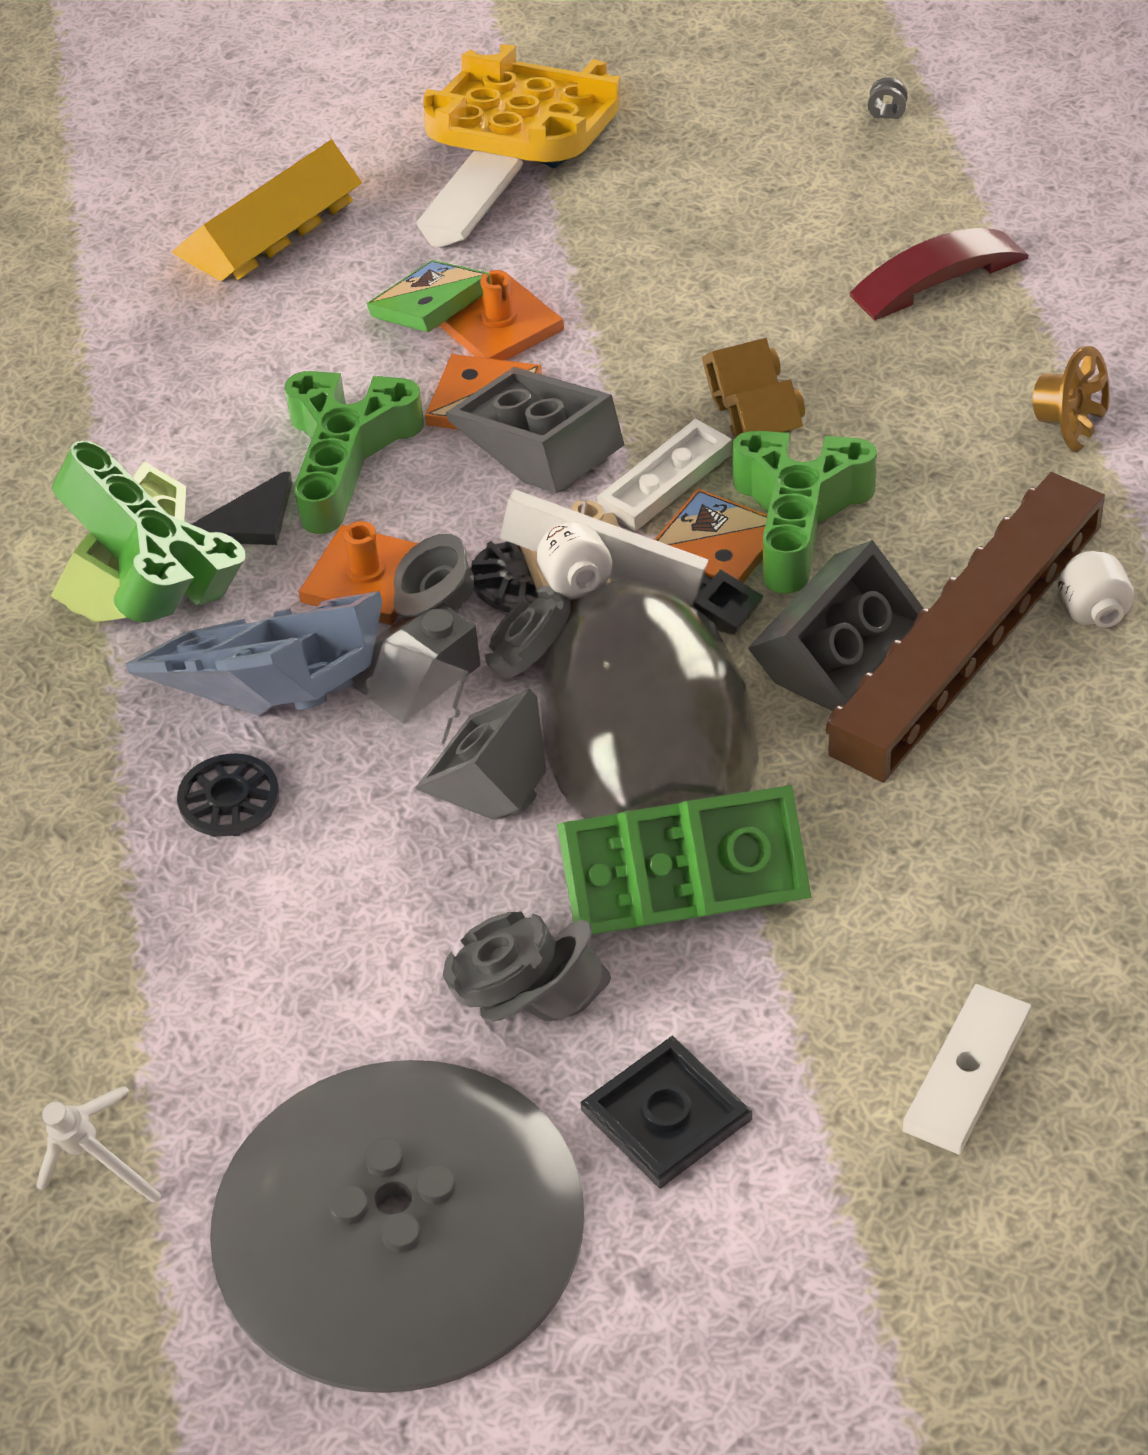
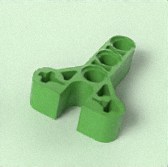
M302 371L288 378L284 389L290 421L295 428L306 431L311 438L294 486L299 519L303 529L314 534H326L340 527L344 521L365 459L397 439H407L421 432L424 427L420 388L414 381L405 378L373 376L364 399L354 404H346L341 373Z
M748 431L741 433L734 439L733 486L741 494L753 497L768 513L763 534V583L768 589L782 594L802 590L809 582L819 523L849 505L861 504L873 497L876 488L877 449L873 443L860 438L824 436L820 456L813 461L799 462L790 458V433Z
M77 441L72 444L52 484V489L57 498L117 560L120 586L113 598L117 609L124 616L144 623L173 615L184 594L196 606L219 600L228 590L245 560L246 554L241 544L226 534L219 532L210 533L169 515L103 447L89 441Z

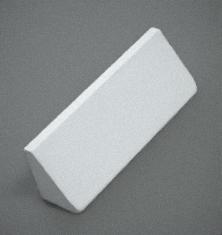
M473 151L417 220V226L429 244L434 247H444L465 240L522 168V160Z

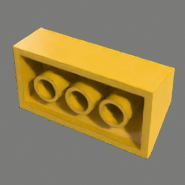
M331 139L203 224L176 247L172 253L220 281L232 273L239 280L259 266L255 260L257 256L266 252L268 257L271 258L291 244L287 238L289 234L297 230L302 237L323 222L319 214L327 208L334 215L354 200L349 193L361 185L362 182Z

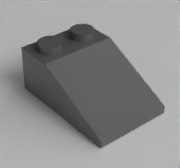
M517 367L511 368L446 412L450 423L522 482L554 493L571 487L576 479L593 467L606 462L610 455L625 445L611 394Z

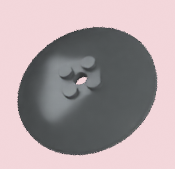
M422 1060L386 1061L369 1064L337 1073L299 1091L265 1117L245 1139L232 1158L216 1195L210 1232L212 1262L217 1283L225 1303L238 1325L259 1348L286 1368L308 1379L332 1387L359 1392L391 1393L425 1389L458 1380L485 1368L522 1343L548 1316L567 1287L577 1264L584 1229L583 1191L578 1169L563 1136L539 1107L518 1090L487 1074L455 1064ZM392 1195H402L411 1200L408 1208L401 1213L391 1215L378 1210L380 1203Z

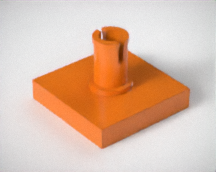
M502 270L489 271L491 285L489 284L488 275L483 274L480 278L483 296L439 325L475 357L507 360L564 330L562 317L507 272Z
M366 521L353 522L348 526L341 525L298 591L300 602L318 606L321 601L380 591L382 607L379 622L393 625L398 617L394 608L395 571L401 559L418 543L378 534L375 527Z

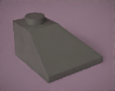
M443 603L418 616L403 617L376 637L371 666L352 677L354 682L352 686L400 721L407 723L481 666L476 625Z
M528 689L471 714L415 788L492 820L509 813L517 816L525 811L535 800L537 793L534 791V788L546 773L538 700L535 693Z

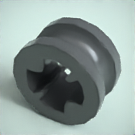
M890 77L879 79L873 83L870 89V97L868 98L870 114L874 118L899 119L906 110L908 98L906 86L900 80ZM884 95L893 97L892 104L882 102Z

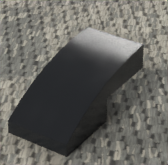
M720 569L713 579L704 574L698 596L693 601L692 608L645 592L644 599L717 631L735 634L762 602L763 595Z

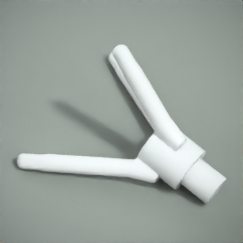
M122 1086L83 1105L65 1106L61 1102L55 1101L49 1103L44 1108L42 1119L46 1123L48 1138L47 1151L36 1184L38 1189H45L49 1186L60 1153L65 1151L72 1155H78L87 1151L149 1201L157 1202L160 1200L161 1194L95 1139L96 1130L88 1120L90 1116L124 1099L129 1094L127 1087Z

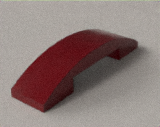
M972 228L953 231L914 245L886 261L850 291V297L875 321L914 305L915 293L982 266L991 274L1026 260L1029 255L1000 230Z

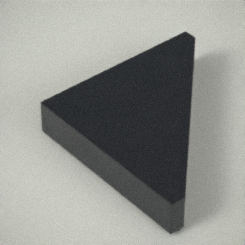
M283 471L195 521L192 525L210 533L219 532L226 534L240 544L277 545L293 483L291 472Z

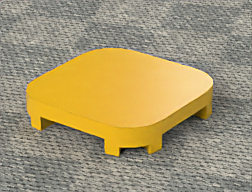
M500 44L499 54L480 55L471 49L462 54V71L442 91L427 89L423 96L424 128L426 134L436 142L528 161H563L576 157L585 151L615 117L619 109L620 76L608 74L607 63L595 59L581 72L516 61V45Z

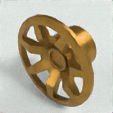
M1093 346L1078 348L1069 359L1064 374L1044 373L1040 375L1033 391V410L1037 420L1040 422L1060 423L1065 443L1074 452H1078L1085 446L1077 440L1080 434L1091 438L1094 433V425L1087 418V415L1104 417L1109 408L1110 388L1108 370L1104 358L1098 349ZM1084 358L1083 363H1082V367H1081V369H1080L1079 363H1080L1081 360ZM1097 365L1099 374L1088 380L1095 373ZM1101 390V404L1092 401L1091 394Z

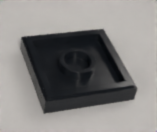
M673 1035L580 1102L581 1111L659 1189L752 1120V1110Z

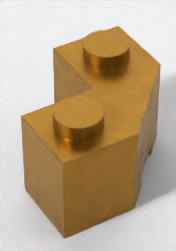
M767 337L715 350L701 357L711 396L719 411L729 410L732 421L730 431L734 438L748 431L785 433L803 427L801 418L805 416V404L802 394L798 389L793 388L791 379L778 382L777 376L781 373L780 360L775 348H769Z

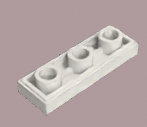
M975 984L903 1120V1132L961 1155L1030 1018L1032 1005ZM962 1069H971L973 1071L967 1072L963 1071Z

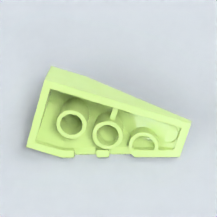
M143 462L132 477L169 515L184 521L186 486L148 463ZM89 531L71 555L51 597L66 605L72 612L83 615L93 622L128 618L117 609L113 600L120 586L117 560Z

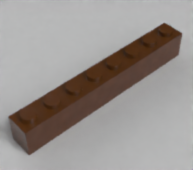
M1050 472L1037 488H1029L1016 512L1011 517L1005 516L1000 521L993 538L985 547L979 546L975 549L970 557L968 566L958 577L953 576L947 581L940 598L930 609L926 607L921 610L911 631L903 640L897 639L892 643L884 661L874 673L867 672L860 680L856 692L844 706L838 705L832 711L825 729L826 734L829 735L828 756L885 783L1058 579L1066 564L1080 553L1101 528L1105 494L1054 472Z

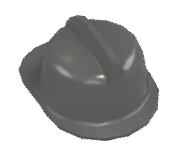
M437 534L426 538L412 547L401 559L394 577V608L398 615L403 617L418 616L442 603L458 613V609L469 599L474 589V575L467 562L466 548L459 537L453 534Z
M580 920L561 930L554 937L556 941L555 953L545 973L528 989L510 1000L489 1007H481V1017L488 1022L500 1021L524 1009L544 1021H553L576 1015L585 1010L609 984L611 979L610 972L601 963L599 957L589 945L592 935L591 924Z

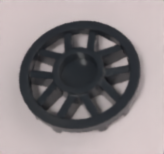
M490 541L487 543L486 549L482 550L472 560L471 571L474 575L473 591L489 606L509 613L518 602H522L525 599L526 594L539 598L538 593L535 592L537 590L519 545L508 541L498 544ZM503 553H509L510 558H507ZM486 589H499V590H498V593H497V595H496V597H495L493 594H491V593H490L488 590H486ZM507 594L518 596V602H509L504 599Z
M238 753L214 756L197 764L184 776L177 791V804L183 820L196 831L212 837L240 836L241 833L259 826L272 816V812L279 801V785L272 768L259 758ZM240 765L230 774L223 768V766ZM251 768L258 771L248 780L243 778ZM214 769L218 776L210 781L203 774ZM267 780L270 784V791L256 787ZM195 781L204 788L189 793ZM250 799L265 800L266 803L263 807L250 803ZM207 800V803L190 811L187 808V804ZM240 812L253 815L248 819L240 821ZM212 814L210 823L198 819ZM232 815V824L219 825L221 816Z

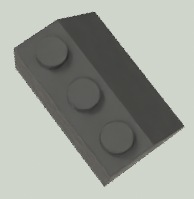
M871 540L834 554L748 649L775 684L833 711L838 705L844 706L856 692L860 680L867 672L874 673L884 661L892 643L897 639L903 640L913 628L918 614L924 608L875 542Z

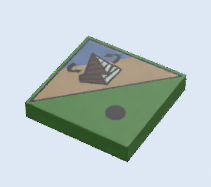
M431 260L366 304L370 314L377 319L430 332L482 297L483 290L480 278L483 274L488 275L489 284L491 285L490 275L488 272Z

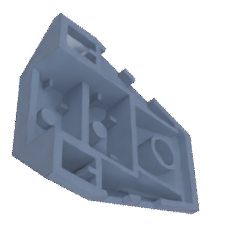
M380 591L333 598L321 601L320 605L304 613L292 614L291 608L276 611L273 613L274 617L265 618L259 622L246 624L244 618L183 632L126 663L130 674L258 716L280 704L294 703L297 710L312 708L327 701L325 694L352 686L354 684L352 677L371 666L382 607V597Z

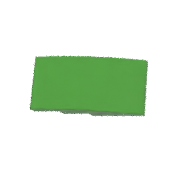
M792 785L696 799L677 804L625 811L618 814L557 824L573 923L580 920L589 922L592 927V935L812 898Z

